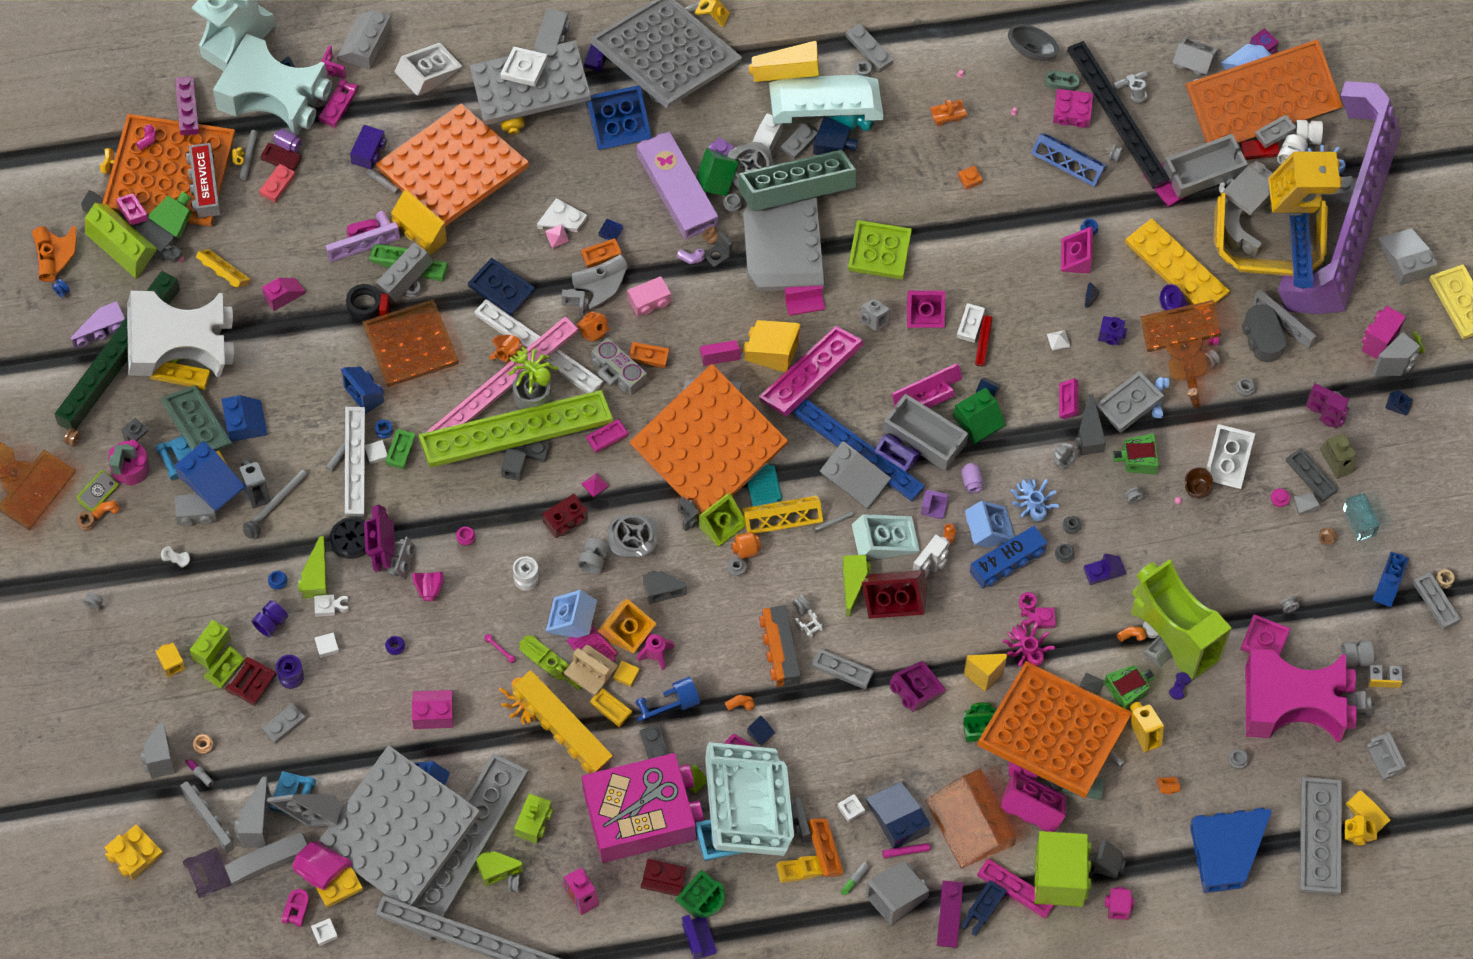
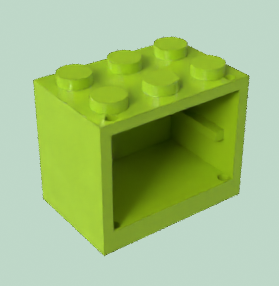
M1039 831L1035 848L1034 904L1083 907L1084 900H1088L1091 888V878H1089V872L1091 871V860H1089L1091 842H1088V834Z

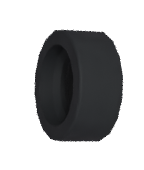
M359 284L349 290L346 296L348 313L352 318L358 321H369L379 315L381 295L377 288L370 284ZM369 295L375 299V304L370 309L359 310L353 306V301L358 296Z

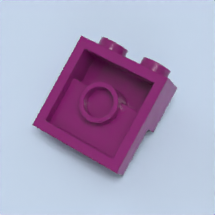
M1314 383L1306 407L1315 413L1322 414L1319 421L1323 422L1326 426L1337 429L1338 426L1342 427L1350 409L1347 407L1349 399Z
M923 660L895 673L889 682L891 691L895 694L898 693L902 699L903 706L909 708L912 712L927 706L929 701L943 695L946 691L945 687Z

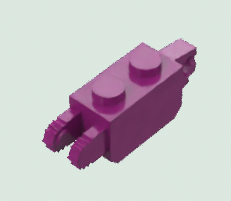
M378 504L372 507V518L364 522L365 551L368 556L372 557V568L376 572L382 571V566L385 569L391 568L392 557L395 556L394 522L388 518L386 508Z

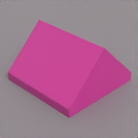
M1092 227L1062 238L1061 271L1090 273L1093 243Z
M908 290L906 300L907 328H945V290Z

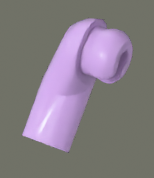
M680 249L677 253V257L688 264L702 262L705 258V251L703 249H697L692 254Z

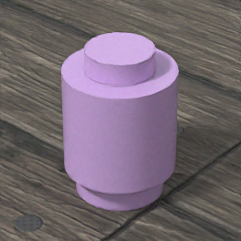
M974 463L966 464L961 470L965 489L968 490V493L981 491L984 483L980 467Z

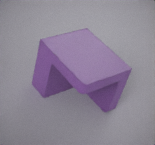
M926 490L920 515L943 519L948 494Z

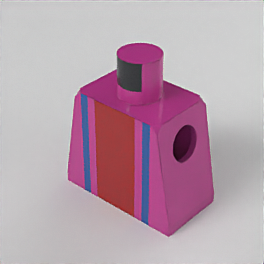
M582 867L563 878L562 885L581 915L599 906L596 890Z

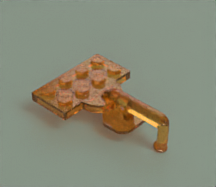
M1211 300L1140 316L1147 352L1167 349L1168 354L1172 357L1168 363L1171 377L1177 381L1187 379L1189 387L1187 395L1190 397L1192 406L1196 409L1199 408L1201 403L1196 377L1203 376L1208 370L1206 356L1201 352L1203 340L1221 336L1215 301Z
M0 442V479L3 489L7 493V496L0 503V512L30 531L76 473L75 469L45 449L33 463L16 461L14 450Z

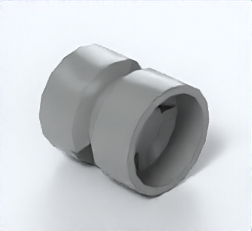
M588 538L582 549L583 553H581L577 562L578 567L585 572L599 574L603 568L604 559H606L609 552V545L602 540Z
M1359 641L1357 645L1354 642L1341 644V655L1346 654V668L1356 667L1357 664L1361 666L1373 665L1374 651L1371 641Z

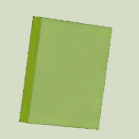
M727 493L699 515V528L718 547L746 526L745 518L730 493Z

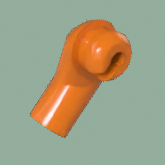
M114 500L103 502L92 512L95 520H98L106 511L110 510L112 514H116L120 510V506Z
M948 523L944 526L943 537L951 545L955 541L956 529L953 524Z
M1129 626L1117 633V638L1120 642H1123L1131 636H1136L1137 640L1142 641L1147 638V634L1143 627Z

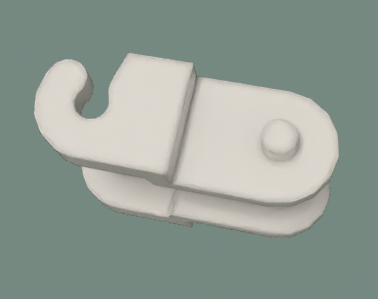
M809 609L808 614L813 620L805 625L796 618L795 623L801 631L805 630L806 635L812 638L814 632L823 630V625L819 624L815 613L812 614V610ZM814 623L816 627L809 630L808 627Z

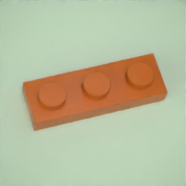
M810 819L807 823L823 877H840L844 872L828 819Z

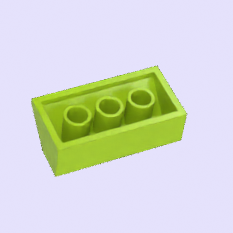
M94 203L85 217V234L134 278L138 279L157 248L107 204Z

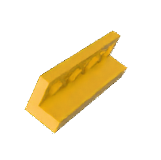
M817 495L742 508L746 531L754 534L823 522L821 502ZM817 508L818 518L809 519L805 516L809 509ZM791 512H796L800 515L795 522H790L786 519ZM777 515L781 518L777 525H771L767 522L771 516ZM758 518L762 521L758 528H750V519Z

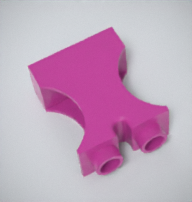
M1251 649L1245 664L1246 737L1270 738L1277 729L1294 722H1306L1323 728L1336 742L1341 743L1346 729H1354L1356 725V706L1347 705V698L1342 697L1343 692H1354L1356 682L1355 669H1346V654H1342L1328 667L1319 670H1303L1285 662L1275 650Z

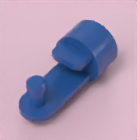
M689 676L672 683L673 688L663 692L664 698L675 694L678 701L649 712L646 698L637 699L635 703L639 706L642 716L637 718L638 722L648 720L678 707H681L682 711L699 705L700 699L691 677Z

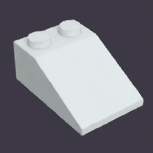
M439 42L401 56L394 72L419 96L433 90L461 70L463 66Z
M1218 424L1206 468L1211 473L1213 482L1241 489L1255 433Z

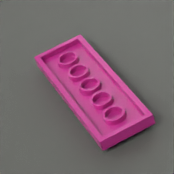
M835 326L759 396L760 402L787 417L864 345L862 339Z

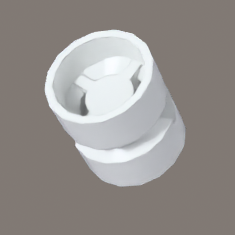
M1307 120L1295 121L1296 132H1294V135L1303 137L1310 144H1321L1323 135L1322 121H1311L1310 123Z
M1291 134L1286 136L1277 157L1279 164H1282L1293 152H1305L1308 142L1298 135Z
M528 556L521 557L514 562L513 575L516 587L523 591H529L537 586L539 582L538 564L533 558Z

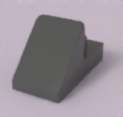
M796 798L791 806L795 833L797 837L801 838L802 843L809 842L810 831L801 798Z

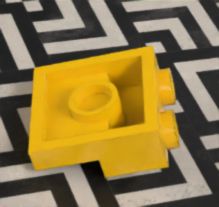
M137 824L123 836L119 834L104 847L106 851L104 855L110 863L115 862L119 866L117 868L124 877L129 876L132 881L163 855V851Z

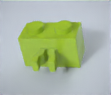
M529 793L514 827L515 836L537 844L539 838H543L545 835L547 820L550 821L553 816L552 802Z

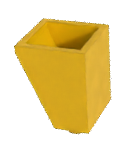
M757 320L755 327L751 326L749 342H745L742 352L745 353V361L785 373L790 368L799 344L800 324Z

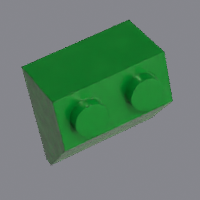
M987 388L955 405L953 417L961 428L968 433L969 438L974 444L1006 426L999 405Z

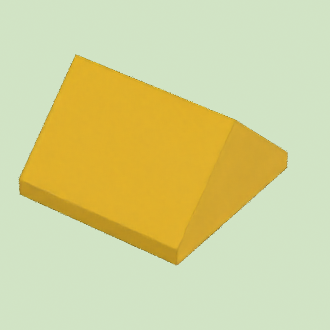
M1007 654L967 655L964 675L986 692L1004 673Z

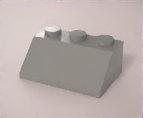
M375 10L359 14L337 55V59L370 70L392 28L390 15Z

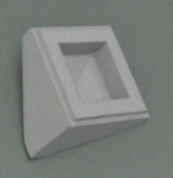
M1313 493L1294 496L1298 514L1318 511L1319 503Z

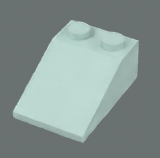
M863 514L852 523L858 555H866L867 560L913 554L920 551L912 516Z

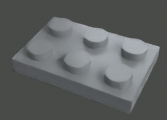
M1139 371L1098 402L1096 407L1121 433L1163 401L1164 395Z

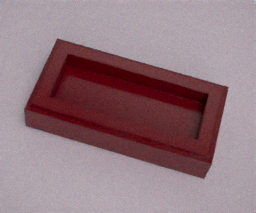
M268 142L260 158L262 161L275 166L281 164L295 171L302 156Z

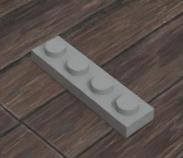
M1261 289L1255 293L1253 304H1263L1272 307L1280 326L1307 349L1313 346L1316 335H1314L1311 329L1301 324L1297 317L1289 314L1268 293H1264Z
M187 781L181 784L182 793L226 853L234 849L232 845L233 837L228 830L224 832L220 827L222 822L217 815L213 817L209 812L211 808L206 800L201 801L198 797L200 793L195 785L190 786Z

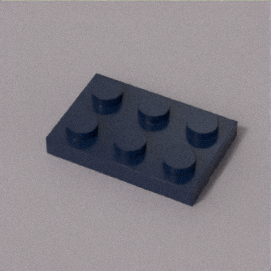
M492 257L468 282L469 288L510 316H513L535 292V287Z

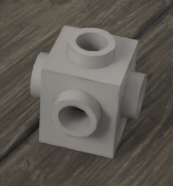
M873 299L861 306L860 321L874 331L889 324L890 309L884 304Z

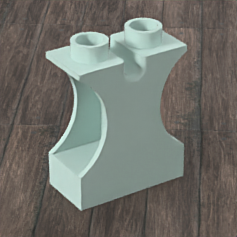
M198 0L191 7V10L207 19L206 29L199 43L201 57L224 71L245 34L263 39L275 27L273 14L258 5L259 0Z
M245 34L215 85L213 92L217 110L235 117L252 111L270 112L283 119L292 133L299 135L302 127L309 129L315 120L316 109L308 106L307 103L315 106L318 99L325 101L330 94L332 81L327 79L325 63L320 62L305 68L286 66L271 56L265 40Z

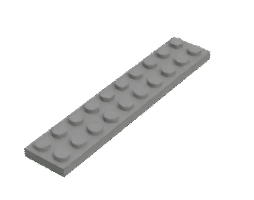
M494 753L492 754L466 798L467 802L482 813L414 907L445 918L474 868L476 858L482 854L528 775L527 769ZM403 927L429 941L433 938L432 936Z

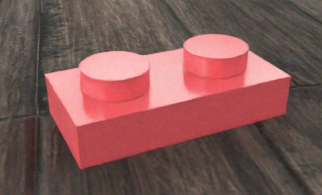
M279 164L259 190L260 195L276 202L295 177V172Z

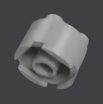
M527 369L518 373L513 381V398L518 408L525 409L550 403L551 382L547 386L533 383V393L529 394L528 374L523 376L519 386L515 385L520 373Z

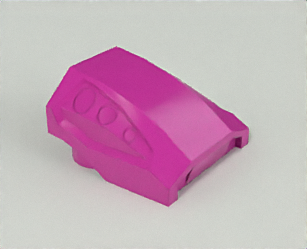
M317 841L310 842L296 855L292 868L296 874L303 877L308 883L325 890L347 867H351L352 863L346 857L339 855L334 850L323 845L322 842Z

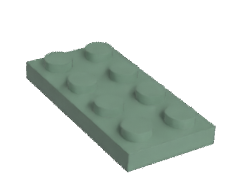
M196 386L161 398V403L191 450L203 441L215 452L231 447L232 442Z

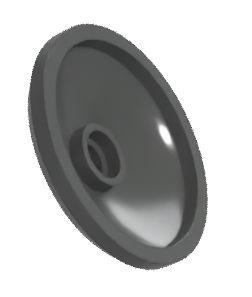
M1017 24L1012 26L1008 32V39L1011 45L1026 58L1047 61L1054 59L1058 55L1059 46L1048 33L1039 28Z

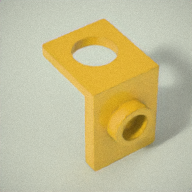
M700 0L695 14H711L721 27H724L730 12L720 0ZM709 3L706 9L701 10L705 4Z

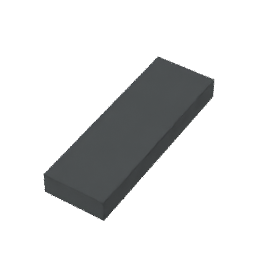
M1302 448L1286 458V462L1321 502L1337 493L1338 489Z

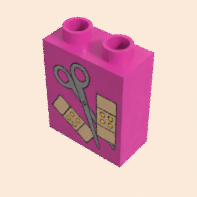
M675 753L581 776L583 793L602 863L696 840V822L704 821L699 800L688 801L685 789L694 787L689 764L678 765Z

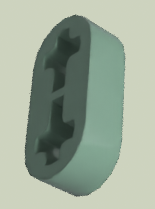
M1049 71L1045 76V85L1054 90L1076 91L1079 86V77L1073 73Z

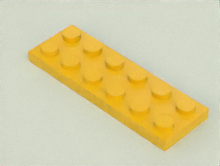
M1152 218L1125 239V243L1168 284L1179 286L1185 295L1186 301L1202 316L1229 295L1230 290Z

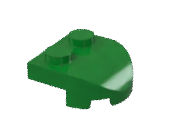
M974 703L969 710L964 711L963 729L966 742L979 741L997 710L991 707V703Z
M701 869L675 899V902L692 916L707 918L716 914L722 908L725 901L724 888L719 881L716 882Z

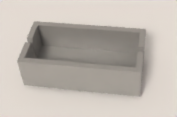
M1233 134L1165 159L1163 169L1170 178V182L1172 181V187L1178 199L1236 178L1248 166L1242 152L1238 151L1239 146Z
M904 394L896 404L895 409L889 413L883 422L884 433L893 434L901 440L900 443L906 447L911 446L921 452L922 457L944 471L948 469L955 456H958L967 444L968 433L907 394Z

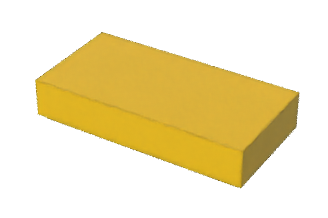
M603 687L590 700L591 706L619 728L632 715V710Z

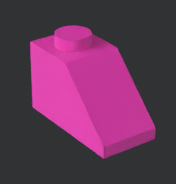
M277 278L262 287L264 299L273 311L278 310L306 293L296 278Z

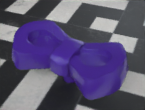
M1180 672L1176 674L1174 687L1169 690L1170 696L1175 700L1184 698L1183 689L1185 685L1191 682V678L1187 673Z

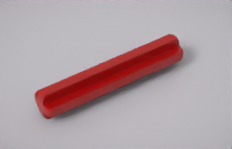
M984 315L982 318L975 360L976 366H985L993 320L992 316Z

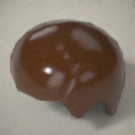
M1201 467L1194 468L1185 475V489L1192 498H1204L1213 491V477L1207 469Z

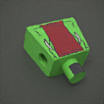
M1154 434L1124 440L1122 450L1113 451V462H1124L1126 472L1157 474L1159 465Z
M1133 665L1107 674L1104 684L1118 705L1129 710L1133 703L1139 702L1148 694L1150 689L1148 683L1155 678L1150 669L1140 673L1138 668Z

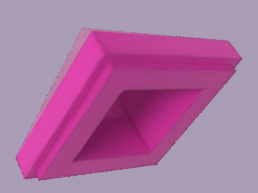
M597 473L581 483L593 498L608 488V485Z

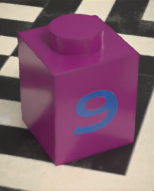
M1264 28L1251 37L1250 44L1261 45L1272 55L1278 52L1279 41Z

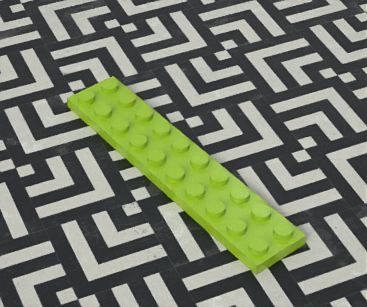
M602 390L537 407H529L418 434L428 466L432 468L608 425L613 422V417Z

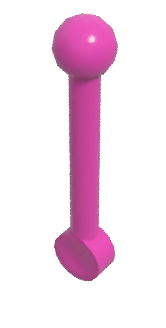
M490 634L484 636L485 642L495 646L508 658L510 663L515 662V656L509 655L492 639Z

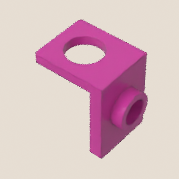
M329 45L321 61L325 63L326 73L332 77L337 76L345 79V66L330 62L333 52L332 46Z

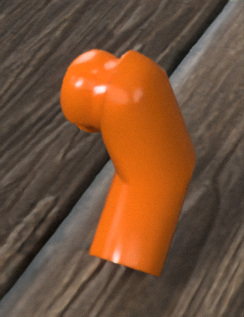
M737 695L725 702L729 711L738 706H745L747 711L755 708L754 699L750 696Z

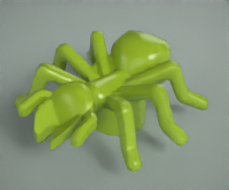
M522 347L523 351H517L518 356L513 355L514 359L510 357V360L524 366H514L513 370L508 372V375L514 374L517 369H527L520 373L515 385L519 386L523 376L528 374L529 394H532L533 383L547 386L551 382L550 371L544 367L548 366L552 370H559V367L552 366L550 362L540 364L542 359L550 358L549 355L545 356L542 354L534 362L537 349L532 350L531 360H528V351Z

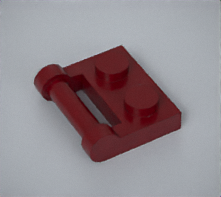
M247 657L243 667L231 684L225 687V690L229 694L235 695L255 706L276 677V672ZM250 669H255L243 687L239 689L238 686Z

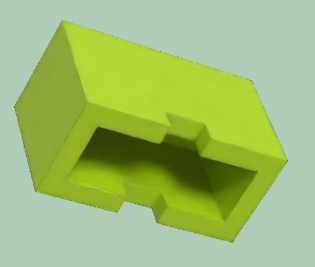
M211 620L190 648L192 660L209 669L217 658V654L220 650H223L231 639L229 629Z

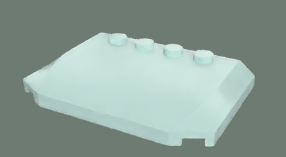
M862 75L813 76L781 79L769 83L773 124L792 123V117L865 114V121L883 120L882 102L878 79Z
M708 743L705 762L712 841L716 850L785 855L794 837L787 766L784 761H780L776 749Z

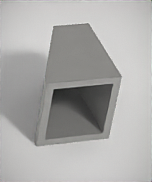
M902 861L867 881L865 897L889 925L892 926L928 898L929 886L923 879L920 880L916 876V871L910 864L907 865Z

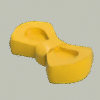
M106 148L104 149V162L100 164V172L103 174H109L110 166L114 163L113 149Z

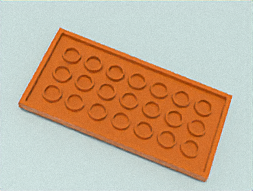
M1318 39L1185 84L1206 143L1233 134L1236 142L1240 143L1255 138V131L1284 115H1287L1291 122L1295 124L1296 120H1308L1343 107Z

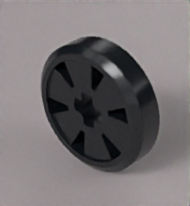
M348 517L338 521L333 526L330 533V542L333 550L339 556L354 559L366 554L364 520ZM351 535H354L355 538H353L352 541H349Z

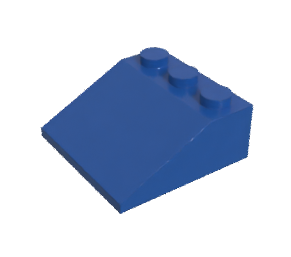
M640 85L590 95L591 100L586 101L598 150L652 139Z

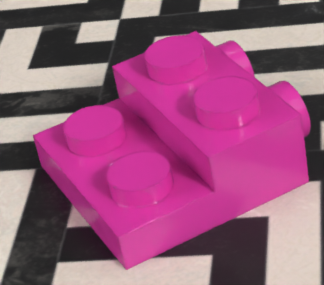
M1057 89L1053 123L1089 128L1093 93Z

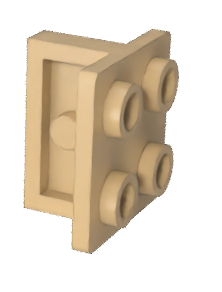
M585 645L582 650L577 648L574 651L573 662L565 670L564 675L591 694L596 695L618 668V665L589 645Z

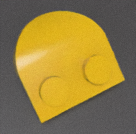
M347 867L325 890L316 887L317 893L320 895L326 908L363 891L351 867Z

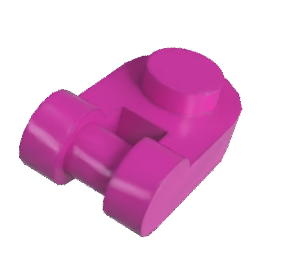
M369 219L349 224L347 226V238L379 228L378 221L376 219Z
M295 889L289 894L281 919L282 923L288 924L290 922L294 923L297 927H302L309 905V897L305 890ZM292 910L298 911L297 916L291 915Z

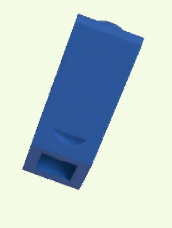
M1390 552L1373 601L1389 607L1392 606L1409 558L1399 553Z

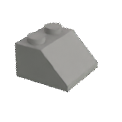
M1184 37L1179 42L1173 63L1176 64L1177 68L1183 70L1189 68L1197 75H1207L1218 48Z
M1402 332L1378 356L1372 374L1375 376H1402L1406 371L1410 372L1416 365L1414 362L1419 357L1420 345Z
M162 722L158 724L144 743V753H141L145 772L150 773L151 779L175 774L169 739Z

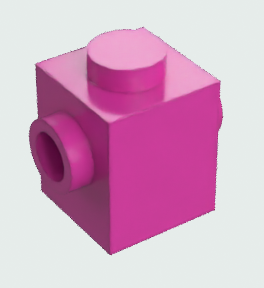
M1124 887L1110 889L1109 895L1105 896L1108 919H1129L1130 910L1134 909V897H1131V890H1126Z

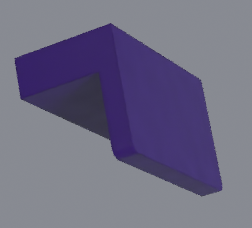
M591 44L584 62V68L601 72L607 57Z
M690 915L683 916L682 926L693 959H701L716 954L717 950L706 918L691 919Z

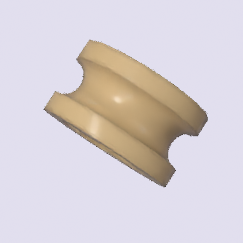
M1443 569L1438 572L1435 580L1440 588L1448 589L1452 586L1455 578L1450 570ZM1444 576L1448 577V580H1446V582L1442 581V578H1444Z

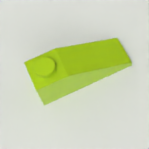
M324 536L319 537L301 572L302 580H298V590L303 593L304 599L327 595Z
M846 555L842 559L846 617L851 616L863 589L862 581L867 577V573H871L870 562H867L866 555Z

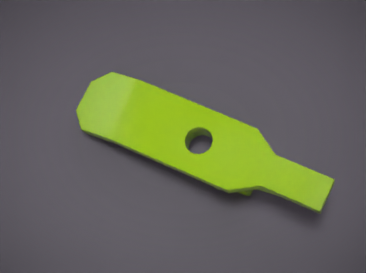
M526 635L519 642V650L552 677L567 681L578 691L582 688L564 675L569 664L540 643L533 635ZM550 661H554V662H555L554 665H549L548 663H549Z

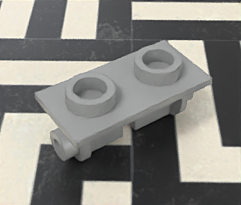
M408 537L405 540L400 539L396 543L394 557H398V559L392 558V566L388 568L390 576L396 577V574H398L403 580H405L416 548Z

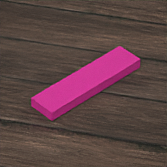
M989 858L977 873L979 878L987 883L989 880L993 881L1007 890L1006 895L1045 919L1054 907L1053 904H1034L1035 887Z

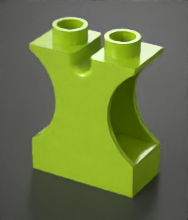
M1171 559L1159 567L1155 562H1151L1141 569L1136 576L1139 580V585L1132 592L1136 599L1134 600L1131 614L1147 622L1160 635L1169 648L1178 668L1182 672L1187 673L1192 682L1221 661L1232 628L1216 610L1205 607L1188 591L1179 578Z

